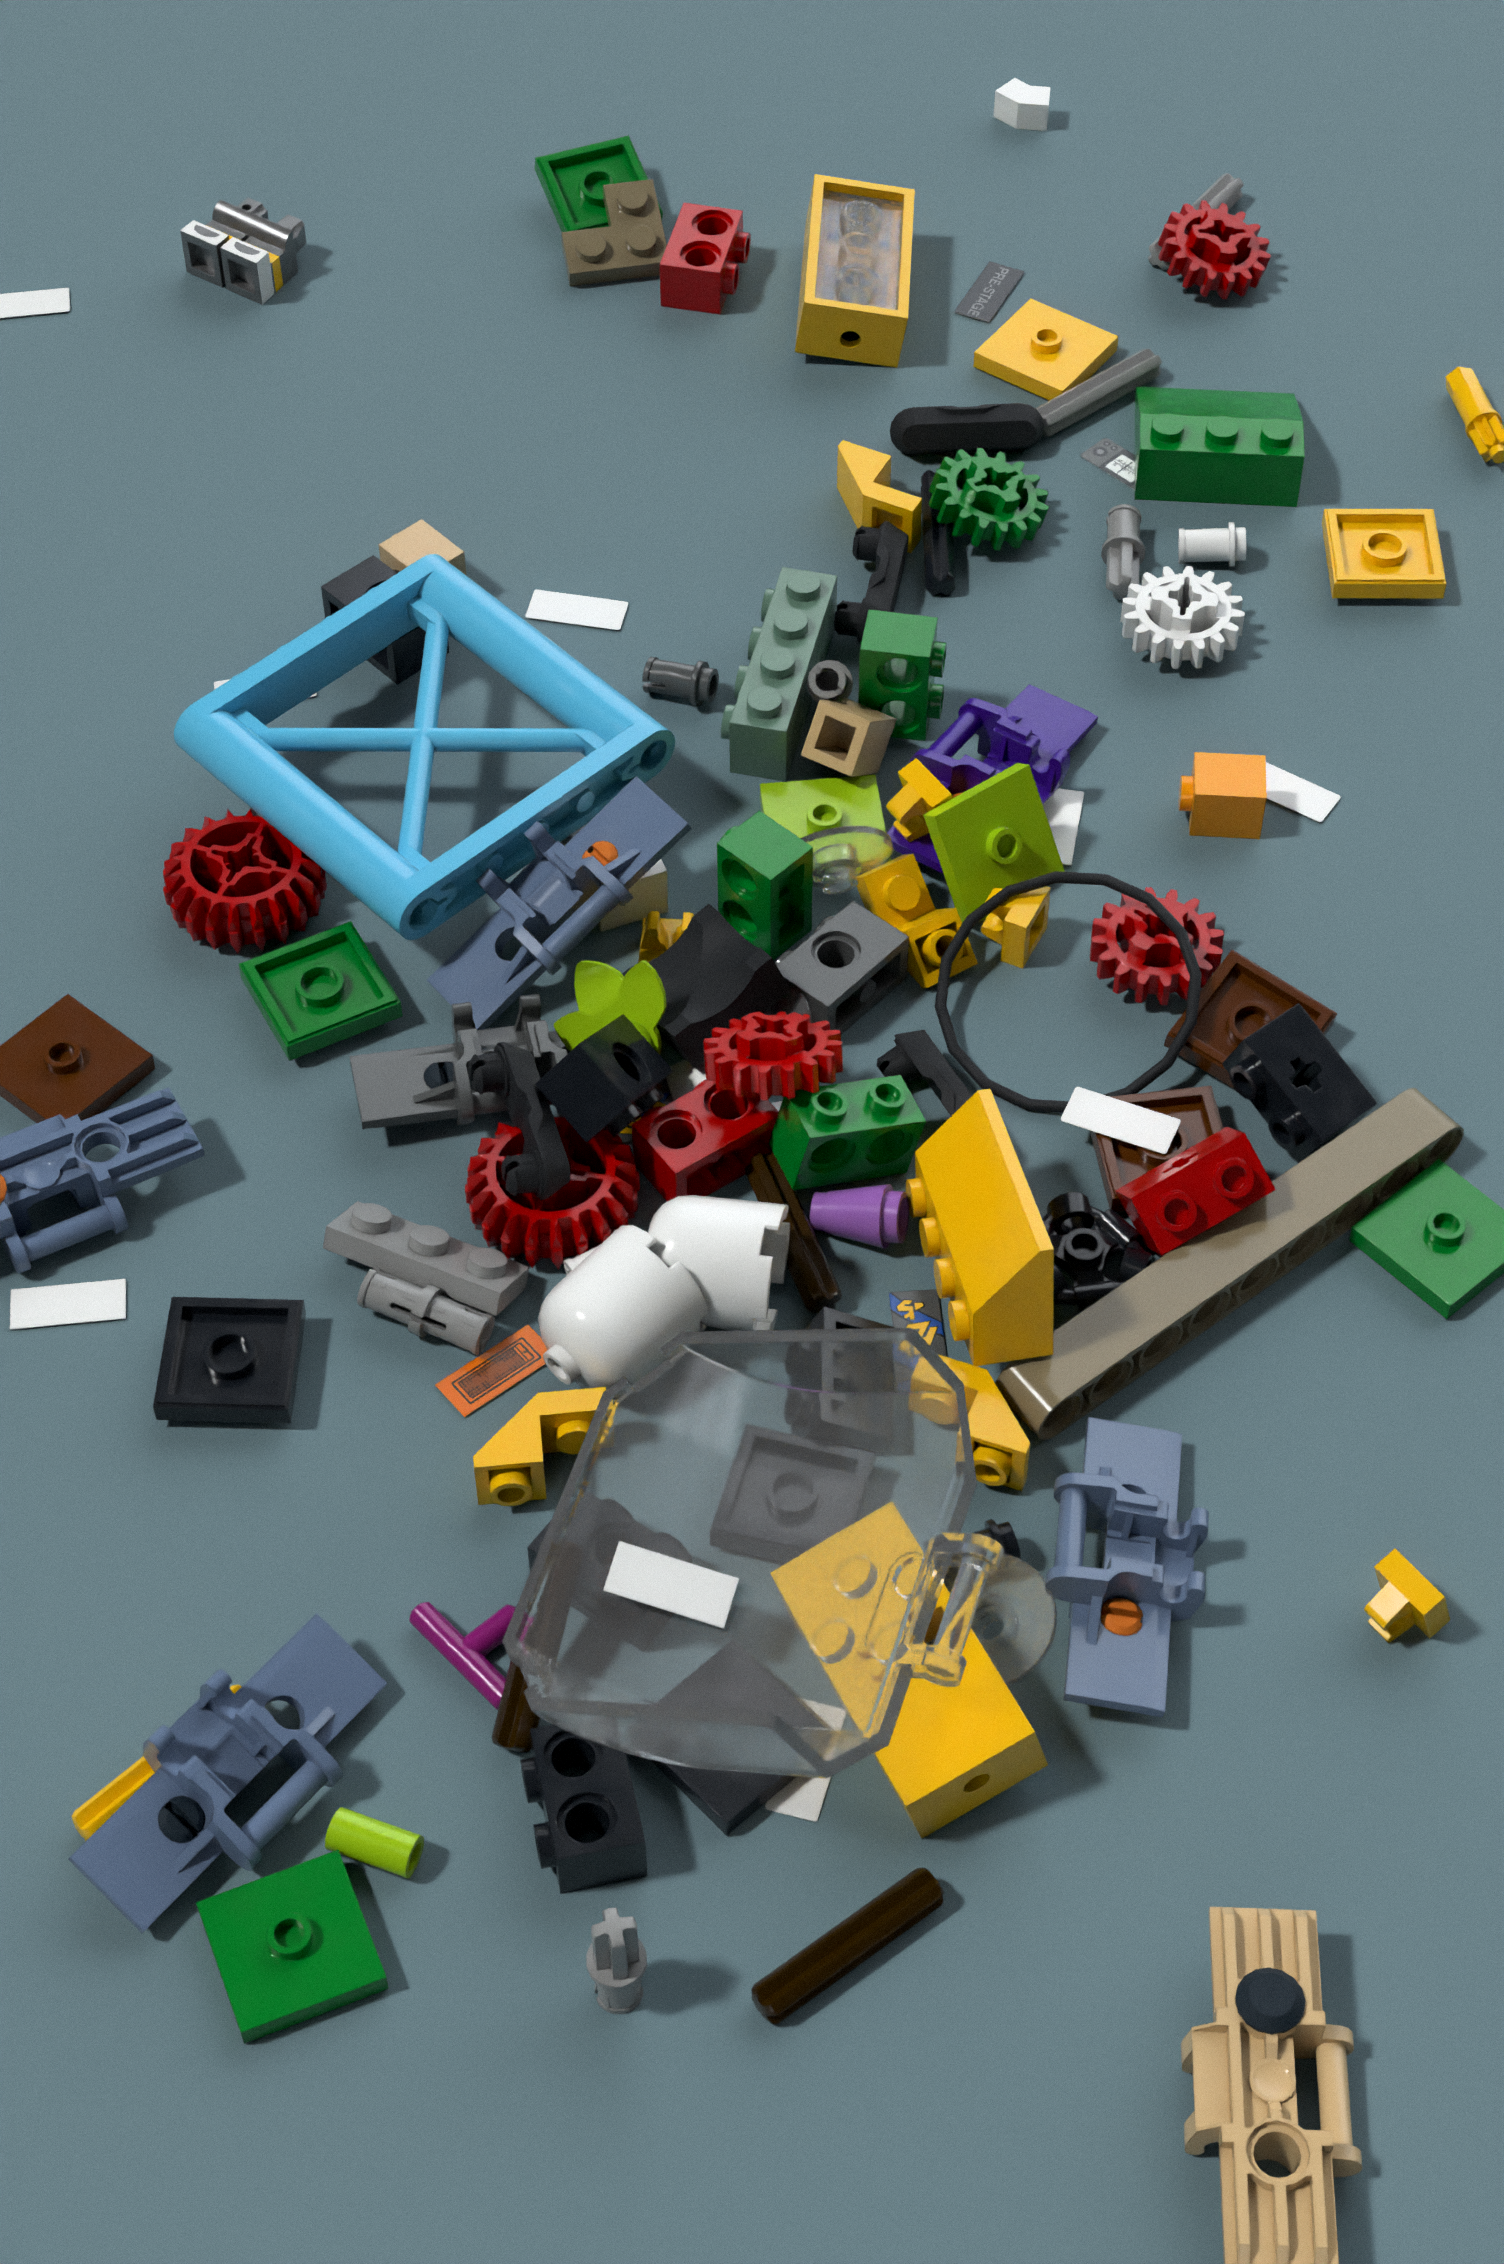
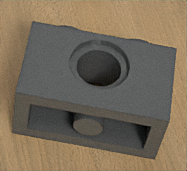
M855 901L850 902L834 917L828 916L822 920L813 935L794 951H786L776 961L775 964L791 991L772 1006V1010L776 1013L786 1012V1014L796 1012L801 1015L808 1014L810 1015L811 1023L826 1020L830 1022V1030H840L842 1035L907 978L909 936Z

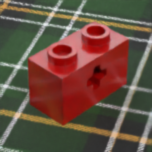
M1225 1127L1120 1187L1115 1192L1136 1230L1142 1234L1141 1239L1144 1245L1162 1256L1274 1192L1276 1189L1246 1134L1233 1128Z

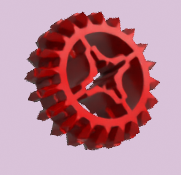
M251 808L243 816H234L227 809L225 818L218 821L205 816L201 830L185 828L183 842L171 844L170 859L164 861L165 868L163 870L165 901L167 905H170L173 919L177 922L178 927L186 928L194 942L207 938L213 950L220 948L225 943H231L237 954L245 944L255 943L263 952L267 940L274 938L286 944L289 929L305 931L308 917L319 916L320 900L325 898V891L327 889L326 871L266 820L258 816Z
M554 1117L568 1157L570 1181L549 1198L540 1200L534 1193H523L513 1196L506 1190V1182L502 1178V1162L507 1155L513 1156L523 1153L524 1137L518 1127H511L499 1122L495 1138H481L478 1155L470 1157V1164L467 1168L468 1178L467 1184H465L466 1203L470 1204V1219L475 1225V1230H482L483 1238L486 1240L488 1247L501 1245L502 1252L507 1259L511 1260L524 1253L532 1269L541 1258H551V1261L559 1270L564 1257H576L590 1248L602 1244L614 1230L622 1225H628V1219L635 1218V1212L638 1209L639 1172L636 1171L634 1155L631 1152L630 1145H622L619 1135L613 1137L607 1130H603L586 1143L565 1118Z

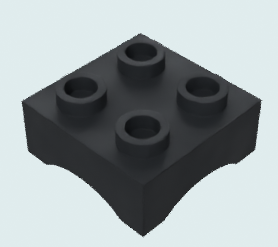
M710 904L706 905L692 917L687 929L667 951L648 962L661 978L666 993V1011L656 1027L660 1036L694 1068H697L704 1062L703 1041L705 1038H712L713 1028L729 1029V1020L733 1018L741 1020L742 1017L758 1011L764 1014L771 1006L791 991L772 957L761 948H757L748 942ZM630 967V968L627 969L624 973H622L623 976H625L626 973H627L632 967Z

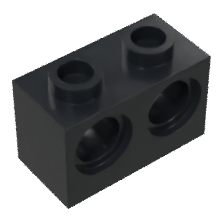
M617 1712L530 1729L533 1757L520 1760L521 1772L528 1804L542 1802L546 1822L533 1824L536 1848L541 1869L555 1866L560 1894L648 1876L646 1842ZM572 1766H581L589 1769L586 1774L579 1777H566L560 1774L561 1771ZM586 1830H594L604 1834L602 1838L591 1843H582L573 1839L576 1834Z

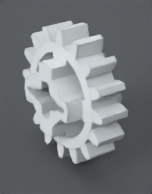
M1167 566L1163 567L1162 577L1160 578L1146 572L1142 577V586L1131 583L1128 586L1127 598H1123L1120 620L1123 623L1122 636L1123 638L1133 639L1132 650L1135 653L1147 649L1150 650V662L1154 664L1163 657L1171 659L1173 669H1178L1182 661L1190 660L1196 669L1202 668L1203 657L1208 656L1210 659L1220 662L1223 660L1224 649L1234 651L1237 648L1238 636H1242L1245 612L1241 611L1243 599L1241 596H1231L1232 584L1229 581L1218 585L1214 584V572L1211 571L1205 573L1202 577L1194 575L1192 566H1186L1183 573L1175 575L1173 570Z

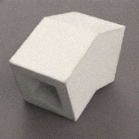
M1016 78L1012 79L995 91L994 117L1015 129L1047 131L1050 87L1030 86Z

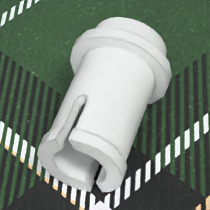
M1229 522L1228 528L1186 530L1179 528V564H1185V562L1228 561L1230 567L1235 566V561H1246V528L1235 527L1234 522Z

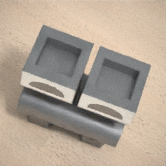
M247 198L238 206L219 200L214 207L212 220L204 225L193 220L180 230L186 271L222 288L226 285L227 290L261 305L270 299L298 272L296 253L307 243L305 226L302 220L286 215L278 223L269 220L268 211L264 208L263 204Z

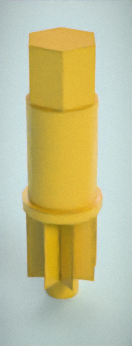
M1458 366L1445 376L1446 389L1465 425V432L1468 438L1473 441L1485 463L1490 459L1494 463L1504 462V426L1502 425L1501 416L1493 409L1473 370Z

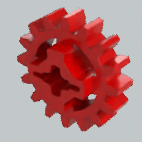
M1201 200L1198 210H1195L1193 206L1185 203L1180 213L1174 211L1170 213L1168 221L1164 225L1158 241V245L1162 247L1159 260L1171 262L1167 271L1169 276L1181 274L1184 277L1182 287L1187 289L1193 284L1200 286L1201 296L1207 297L1210 290H1217L1222 299H1227L1232 289L1242 297L1246 294L1249 286L1253 288L1258 286L1271 257V254L1266 252L1270 243L1269 239L1257 237L1261 228L1259 224L1247 225L1243 222L1246 215L1243 211L1236 213L1234 216L1229 214L1227 204L1221 203L1218 209H1211L1206 200Z
M1146 887L1145 891L1153 894L1186 929L1190 943L1194 945L1193 951L1202 974L1200 988H1203L1212 976V973L1220 966L1222 960L1224 932L1223 930L1214 929L1216 915L1214 912L1199 915L1200 900L1197 898H1193L1183 904L1177 901V890L1171 889L1165 898H1157L1153 888ZM1124 894L1121 895L1120 907L1108 902L1103 905L1102 918H1094L1089 955L1090 961L1098 963L1096 976L1099 980L1114 977L1113 992L1118 995L1128 988L1135 990V1002L1142 1003L1148 994L1157 995L1161 1005H1168L1171 993H1177L1187 1001L1190 975L1176 935L1145 903Z
M760 1011L750 1013L742 1017L741 1020L735 1018L729 1020V1029L713 1028L712 1038H705L703 1041L707 1081H716V1089L719 1091L735 1087V1096L740 1098L746 1096L753 1099L760 1096L761 1100H768L772 1096H785L788 1099L795 1098V1091L800 1089L816 1093L819 1091V1082L833 1084L836 1082V1073L843 1072V1043L840 1030H830V1022L826 1020L811 1023L810 1015L778 1012L776 1015H765Z

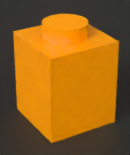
M1194 752L1191 776L1181 775L1178 799L1179 811H1189V836L1260 839L1267 799L1266 755Z

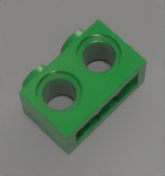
M869 609L860 646L858 703L896 718L891 737L926 741L930 718H941L944 699V685L934 684L935 677H943L947 650L946 642H937L938 617Z
M759 810L740 826H734L726 831L720 841L717 842L718 912L748 942L757 948H761L775 960L812 930L813 847Z
M901 1075L819 1086V1091L816 1093L800 1089L795 1091V1098L788 1099L785 1096L783 1097L768 1144L792 1190L907 1173L926 1120Z

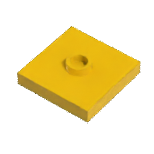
M1030 298L974 352L973 367L1042 398L1051 400L1088 380L1117 351L1118 336Z
M1324 509L1322 530L1332 598H1444L1446 579L1434 509Z

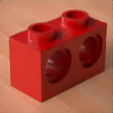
M683 203L659 264L661 306L721 314L727 295H735L737 291L739 263L746 264L749 257L751 235L748 232H743V210Z
M706 1079L699 1083L691 1092L663 1107L659 1106L649 1110L640 1120L632 1123L635 1165L666 1201L686 1195L708 1196L745 1175V1167L751 1163V1156L759 1152L763 1155L772 1152L768 1143L779 1111L769 1100H761L760 1096L753 1099L746 1096L742 1098L736 1097L735 1087L719 1091L716 1089V1081H707Z

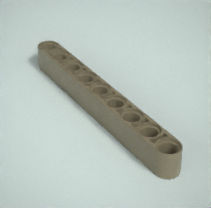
M1409 1088L1273 1180L1272 1184L1276 1189L1274 1192L1174 1248L1053 1331V1355L1011 1361L998 1376L995 1382L1011 1411L1040 1439L1053 1438L1349 1231L1352 1226L1435 1161L1440 1159L1445 1163L1460 1145L1464 1136V1129L1416 1088Z

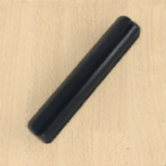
M928 470L921 476L925 587L932 595L939 593L949 595L955 590L956 579L954 536L952 535L953 523L940 524L937 521L940 510L929 506L932 496L929 488L935 472Z

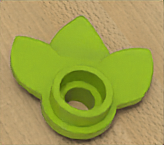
M589 960L579 962L576 965L574 978L575 995L579 1011L571 1012L554 1023V1028L567 1049L573 1050L579 1043L624 1014L660 1055L662 1042L656 1026L662 1019L667 1004L666 993L656 970L647 961L642 960L623 976L620 971L602 962Z

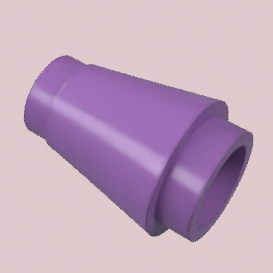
M891 1184L828 1191L827 1193L815 1192L810 1207V1224L813 1231H824L827 1234L884 1249L890 1243H903L906 1238L909 1223L908 1195L905 1191H893Z

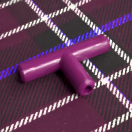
M430 1602L418 1604L411 1611L409 1622L496 1710L499 1709L506 1678L485 1656L519 1630L522 1618L519 1610L513 1605L506 1604L464 1637Z

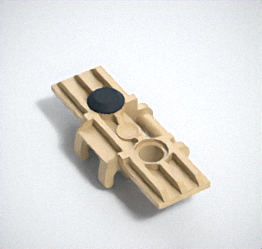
M1209 1907L1213 2022L1191 2027V2030L1181 2042L1182 2071L1193 2073L1194 2112L1184 2123V2144L1187 2154L1200 2155L1205 2152V2145L1219 2142L1224 2264H1339L1333 2177H1347L1359 2173L1362 2170L1361 2150L1353 2146L1347 2055L1351 2054L1354 2050L1353 2032L1344 2026L1326 2024L1325 2011L1322 2008L1316 1910ZM1316 2058L1320 2130H1305L1298 2126L1295 2059ZM1265 2159L1277 2161L1285 2166L1291 2175L1280 2178L1269 2176L1261 2171L1255 2161Z

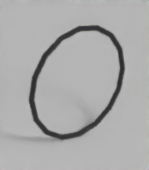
M1055 871L1006 886L965 918L941 958L935 1010L948 1052L981 1089H991L992 1094L1023 1109L1063 1113L1069 1101L1030 1099L989 1080L959 1047L946 1006L951 965L974 925L1012 896L1055 883L1104 885L1145 903L1176 935L1190 975L1186 1019L1161 1061L1126 1088L1103 1095L1111 1097L1139 1093L1172 1067L1197 1024L1202 974L1186 929L1153 894L1108 874Z

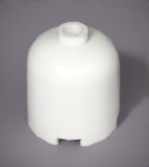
M697 1195L678 1196L664 1203L651 1220L648 1233L655 1237L657 1242L648 1249L656 1254L668 1268L677 1261H680L699 1286L709 1307V1313L700 1320V1323H704L706 1326L769 1337L772 1334L778 1310L769 1308L770 1284H784L790 1223L783 1222V1220L787 1217L788 1205Z
M622 1225L563 1278L543 1301L538 1316L542 1341L547 1349L543 1354V1359L550 1371L561 1382L570 1385L574 1381L583 1388L606 1387L607 1395L622 1394L637 1385L706 1328V1325L700 1323V1320L709 1313V1307L699 1286L680 1261H677L668 1268L656 1254L648 1249L657 1242L656 1238L650 1233L634 1225Z

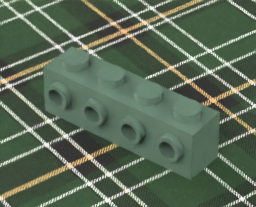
M782 567L775 589H766L761 608V621L763 625L762 627L754 626L752 628L748 645V659L750 663L749 666H739L734 691L737 701L735 705H726L722 718L721 738L729 740L730 772L786 782L813 700L807 687L808 675L817 663L825 661L835 631L837 575Z

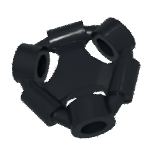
M1078 1192L1061 1194L1048 1204L1046 1208L1047 1214L1042 1220L1054 1248V1264L1065 1270L1075 1281L1074 1285L1068 1289L1064 1276L1054 1265V1305H1073L1076 1312L1084 1311L1151 1265L1152 1253L1145 1252L1140 1245L1142 1234L1113 1209L1103 1212L1091 1206L1088 1197ZM1113 1252H1123L1124 1257L1117 1282L1107 1279L1103 1275V1267Z

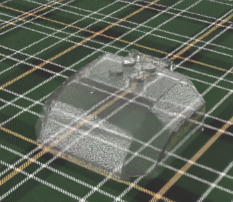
M912 1328L681 1332L661 1347L667 1359L635 1384H632L624 1376L603 1392L502 1642L510 1660L520 1667L528 1688L523 1692L531 1711L541 1719L580 1737L624 1753L684 1767L827 1779L889 1745L911 1678L926 1679L934 1684L945 1687L960 1685L967 1664L966 1659L962 1656V1652L987 1577L997 1573L1004 1553L1002 1545L990 1537L976 1533H961L977 1486L964 1384L920 1334ZM619 1541L739 1578L724 1629L603 1591ZM959 1567L934 1644L925 1645L923 1642L948 1568Z

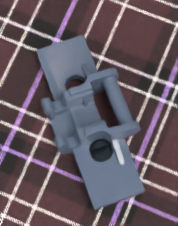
M317 1613L235 1694L229 1687L232 1683L231 1677L224 1670L219 1669L201 1686L200 1698L170 1728L161 1725L143 1743L142 1755L155 1773L69 1857L68 1860L141 1933L223 1851L237 1865L251 1871L262 1860L260 1850L324 1785L333 1787L343 1777L341 1767L327 1752L325 1747L387 1685V1682ZM280 1700L294 1706L299 1713V1729H287L278 1724L272 1714L265 1708V1705L269 1702ZM276 1755H280L296 1772L239 1828L224 1812V1808Z

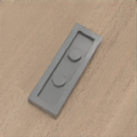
M359 1201L326 1226L323 1249L372 1268L376 1266L386 1273L423 1288L428 1284H432L443 1289L442 1295L495 1316L526 1289L530 1268L507 1259L502 1252L496 1249L478 1248L450 1237L441 1228L419 1225L391 1214L387 1208L381 1205L361 1203Z

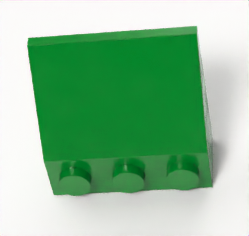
M1136 386L1134 500L1297 507L1305 450L1303 418L1295 394Z

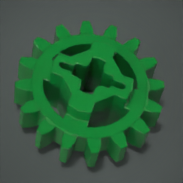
M977 448L975 456L971 457L961 449L957 451L954 460L945 457L940 468L936 469L929 488V492L932 493L929 506L940 510L937 521L940 524L952 522L955 525L952 533L953 536L959 537L965 533L971 535L973 546L978 547L982 540L990 541L994 550L1000 551L1003 541H1007L1012 547L1017 549L1020 548L1023 539L1034 540L1038 529L1041 528L1049 508L1045 504L1048 491L1036 488L1040 480L1037 474L1025 475L1022 472L1025 465L1022 461L1010 465L1005 462L1006 457L1003 452H999L995 458H990L983 448Z

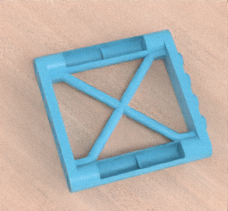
M429 554L420 558L197 700L181 714L174 729V740L178 747L407 940H416L427 935L486 894L476 880L488 868L495 875L506 880L532 862L536 855L531 842L524 833L536 821L547 830L556 842H561L587 824L636 776L646 783L661 772L669 762L675 748V737L671 731L438 554ZM419 626L426 631L413 728H268L265 726ZM449 635L568 728H437ZM277 751L410 752L398 851H395ZM434 752H580L586 756L432 862H429L422 856Z

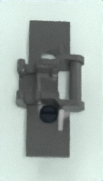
M539 994L520 996L519 1013L515 1026L477 1030L473 1019L471 1002L457 1003L451 1006L452 1044L349 1056L362 1129L456 1118L457 1125H464L474 1122V1115L508 1111L500 1091L487 1092L480 1095L473 1089V1081L470 1080L468 1073V1063L474 1054L493 1053L495 1046L499 1042H505L529 1050L533 1056L540 1079L560 1062L570 1050L561 1041L557 1032H549L547 1022L541 1020ZM661 1082L657 1088L662 1092L663 1084Z

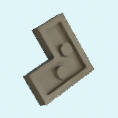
M653 179L603 185V201L609 227L561 232V245L570 286L660 275L659 264L667 244Z

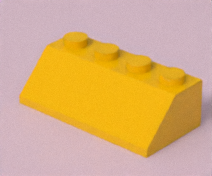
M991 1089L977 1090L915 1151L916 1178L906 1180L910 1215L912 1218H922L919 1221V1230L924 1255L926 1258H936L934 1259L933 1268L938 1296L940 1299L950 1298L948 1302V1316L953 1339L955 1342L965 1341L974 1367L1053 1355L1054 1248Z

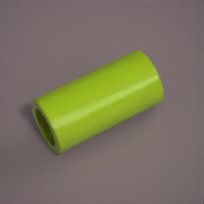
M340 1807L335 1812L325 1837L326 1850L332 1852L339 1850L340 1855L407 1879L416 1870L424 1847V1836L344 1807Z

